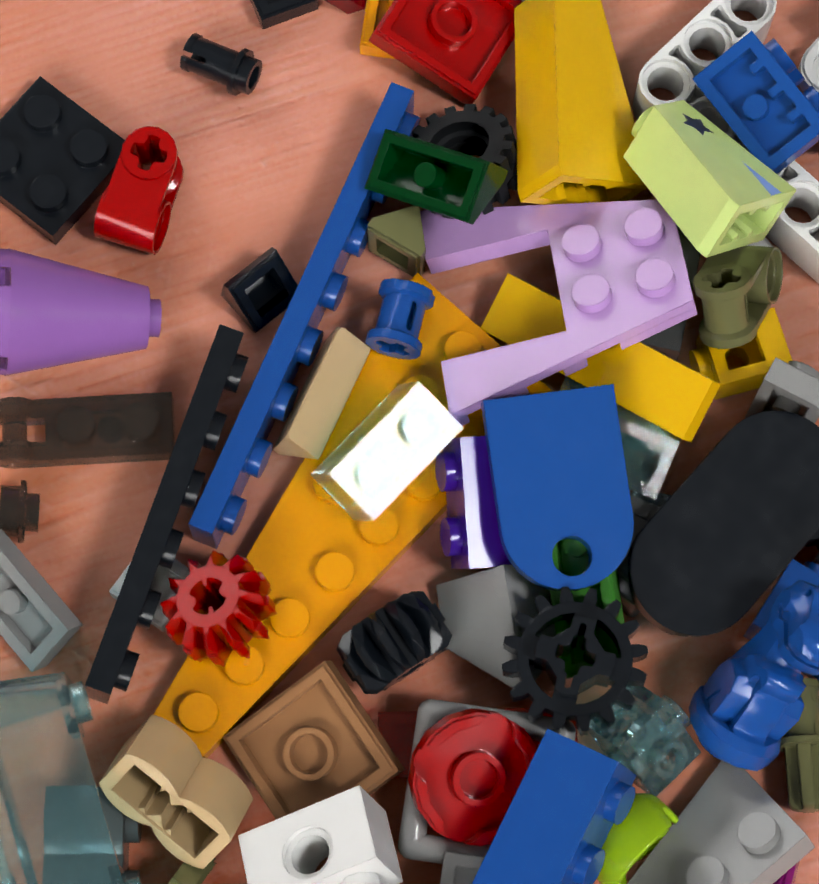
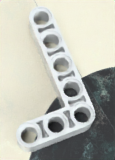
M712 0L661 48L640 71L632 106L635 118L638 119L651 106L685 100L749 151L692 79L714 60H701L694 56L691 51L697 49L708 50L718 58L751 30L763 44L767 38L776 11L777 0ZM740 10L748 11L757 20L744 21L736 17L733 12ZM655 88H664L671 91L676 98L668 101L659 100L649 91ZM794 160L777 175L794 187L796 192L766 237L819 284V181ZM790 207L801 208L809 214L812 221L807 223L796 222L789 218L785 209Z

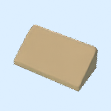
M337 327L325 340L273 448L276 453L317 460L321 457L371 350L368 345L347 329Z

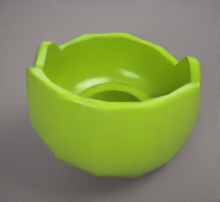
M636 793L626 818L619 825L613 824L602 847L605 851V861L597 880L601 884H626V873L633 864L652 852L669 831L672 823L677 824L679 821L677 815L658 797L650 793Z

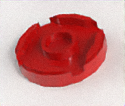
M471 708L446 715L425 731L412 753L408 782L414 806L428 825L446 838L463 842L466 845L484 846L491 844L538 747L523 727L496 711Z

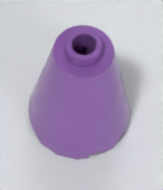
M10 248L0 249V267H5L0 268V375L6 376L144 350L147 348L149 337H159L162 318L160 299H150L148 286Z

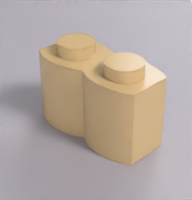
M150 715L124 743L99 782L107 799L120 812L136 822L151 826L157 839L172 855L186 864L200 869H204L231 842L253 801L249 789L234 772L214 760L202 757L197 745L187 733L174 723L155 715Z

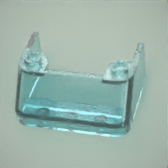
M65 672L0 681V884H142L139 876L127 880L123 868L119 865L83 741L85 734L82 723L94 720L92 709L83 682L72 683Z

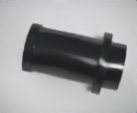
M197 33L192 34L187 40L183 50L193 54L191 58L185 55L181 56L180 67L182 70L191 71L226 85L227 92L235 96L241 92L247 95L253 92L262 72V61L254 58L253 51L244 48L238 52L205 39Z

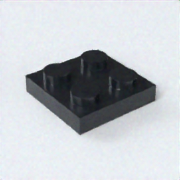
M40 76L0 119V202L56 245L109 185L125 140Z

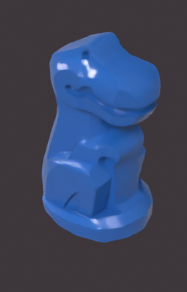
M803 580L796 581L780 592L772 606L771 616L767 624L733 656H730L717 667L705 685L700 686L693 694L690 702V721L702 746L717 759L727 762L734 767L758 771L767 767L779 755L781 738L799 721L805 706L801 694L806 685L803 682L804 677L801 672L819 675V586Z

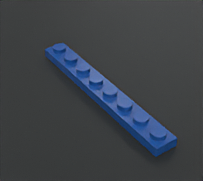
M391 82L188 523L193 540L217 549L224 532L234 535L240 525L247 506V500L241 498L250 475L259 478L268 463L273 448V443L267 441L275 420L278 419L285 422L293 408L298 394V386L292 383L301 363L310 366L318 353L324 332L317 328L326 308L335 311L343 298L348 283V276L342 273L350 255L360 257L367 245V225L370 222L367 221V218L375 201L384 204L388 196L364 188L384 131L388 129L413 137V130L420 124L421 118L414 115V91Z

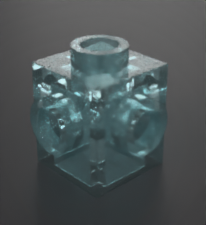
M627 685L626 689L636 700L632 709L627 710L614 704L612 706L615 716L614 725L607 728L596 716L590 718L589 733L603 751V755L620 762L637 775L633 783L646 793L657 797L701 751L686 731L691 725L689 717L676 702L666 695L660 698L644 686Z

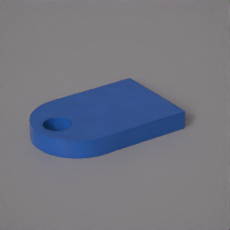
M614 384L482 401L481 410L499 536L503 550L512 566L533 584L553 591H561L562 587H569L570 591L582 590L608 577L625 558L630 548L634 529L633 510ZM563 539H574L585 546L589 555V563L582 574L568 576L561 573L555 567L552 553L557 542Z

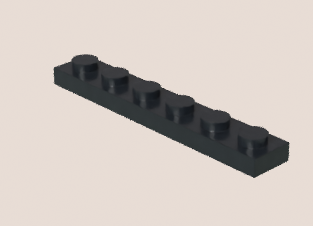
M221 324L218 327L82 696L108 704L113 687L125 692L128 688L140 654L127 649L136 626L147 630L150 628L162 595L161 592L150 589L158 565L169 569L172 568L184 532L172 527L180 506L192 510L194 508L206 473L194 469L202 447L215 451L227 418V414L216 411L223 389L236 393L249 358L237 353L244 335L243 332Z

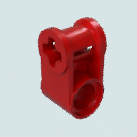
M146 126L136 129L127 136L122 145V150L110 183L99 201L93 230L96 238L154 255L158 253L168 230L171 210L183 181L184 173L175 141L168 132L159 127ZM156 157L163 158L164 163L155 162ZM142 164L151 165L150 169L144 170Z

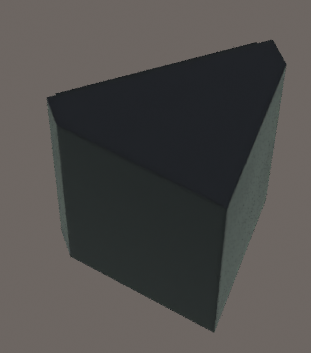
M271 247L223 285L221 296L249 328L256 333L288 308L298 285L277 250Z

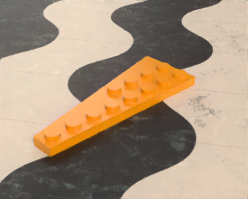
M419 273L410 281L424 285L432 290L435 296L433 307L425 310L418 340L422 343L420 357L410 360L397 359L380 354L372 349L370 350L321 457L318 460L304 458L246 556V559L253 565L254 570L262 572L271 585L270 589L272 591L268 596L275 603L277 614L261 621L268 629L269 639L253 637L247 643L250 647V659L240 657L235 650H232L225 667L215 665L208 657L199 662L187 656L153 714L174 723L187 733L195 742L204 758H208L223 743V736L249 716L447 510L446 491H440L435 471L437 454L443 452L442 440L485 436L481 409L468 415L469 423L460 427H454L448 411L441 361L501 347V345ZM542 381L527 387L528 395L553 392Z

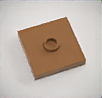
M332 661L322 662L223 736L224 741L275 819H279L358 785L371 795L405 770Z

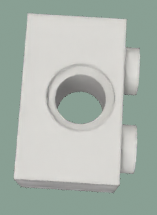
M360 785L238 835L247 884H400L403 882L387 813ZM328 857L324 866L315 872L320 862Z

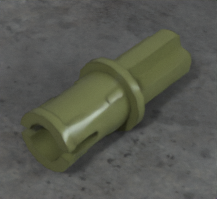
M803 678L806 687L801 697L805 706L799 721L781 739L780 751L784 752L788 805L790 809L795 812L814 813L819 811V680Z

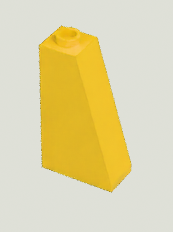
M525 0L514 8L517 191L520 202L547 205L629 200L647 187L623 158L635 138L631 134L635 123L601 0Z

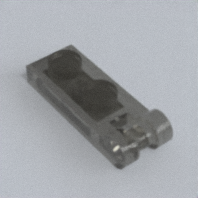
M172 392L35 400L23 397L0 399V425H2L0 467L18 469L169 460L175 445L174 398ZM45 425L46 441H27V426Z

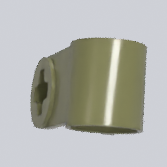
M743 246L707 257L702 268L693 278V290L702 301L704 318L699 326V337L703 344L717 349H731L743 346L756 337L757 330L767 312L780 295L783 280V260L779 248Z

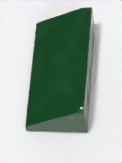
M385 129L364 188L473 225L504 183L508 170L492 162Z

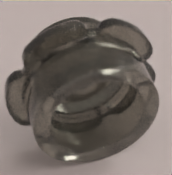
M21 480V486L1 485L0 529L8 537H18V544L24 542L25 531L38 532L40 493H27L28 483L26 480Z

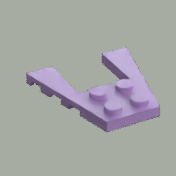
M657 199L493 207L494 211L485 215L482 212L473 225L454 218H444L442 214H434L429 210L420 211L426 248L425 260L431 274L550 245L566 331L441 361L448 411L455 428L469 423L468 415L481 409V403L484 400L528 395V386L563 370L565 376L573 374L587 367V358L619 343L623 350L697 315L678 226Z

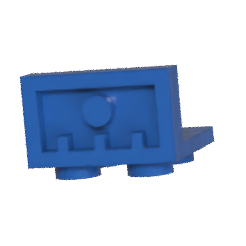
M751 30L692 78L750 153L776 174L819 141V93L812 85L803 93L798 89L797 86L805 78L774 38L763 45Z

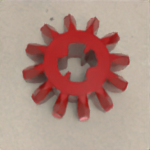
M213 550L206 566L203 567L198 561L188 559V571L190 574L185 579L168 578L170 589L176 595L160 603L163 614L170 620L165 626L169 638L176 645H182L183 651L194 661L202 662L208 657L215 665L225 667L232 650H235L240 657L250 659V647L247 643L253 637L269 639L268 629L261 621L277 614L275 603L268 596L272 591L269 581L262 572L254 570L253 565L248 559L238 554L228 560L223 553Z

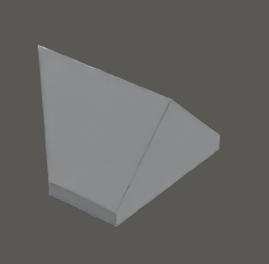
M500 565L436 585L439 609L446 619L444 623L452 634L446 650H450L513 688L520 682L519 677L510 678L503 676L502 664L517 659V655L503 648L505 636L522 637L523 633L515 624V616L518 612H521L534 619L538 615L535 607V597L539 595L544 596L552 606L550 590L539 587L525 579L512 565ZM555 624L544 629L538 637L541 634L550 637L556 636ZM529 664L532 676L536 681L543 670L536 669L534 665Z

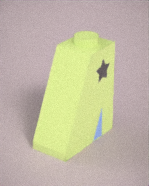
M685 100L654 105L645 110L632 128L631 134L635 138L623 156L695 249L706 258L764 240L796 192L794 187Z

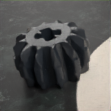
M411 591L408 594L401 595L392 602H388L382 608L369 614L364 620L354 625L351 630L342 635L336 650L343 660L344 664L342 666L353 682L356 681L365 694H377L402 681L435 659L437 655L446 650L452 634L444 623L446 619L436 603L432 604L424 591Z

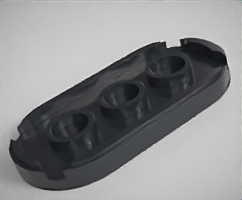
M765 411L743 419L723 436L640 530L629 550L627 567L629 566L628 576L630 583L628 585L633 602L651 624L668 634L684 637L707 636L731 627L748 612L819 529V427L805 417L786 411Z

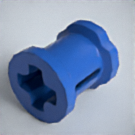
M396 278L385 279L380 283L379 294L383 300L376 327L367 332L366 345L372 350L389 357L407 360L420 357L422 351V343L418 340L425 310L433 307L435 296L432 290L419 283Z

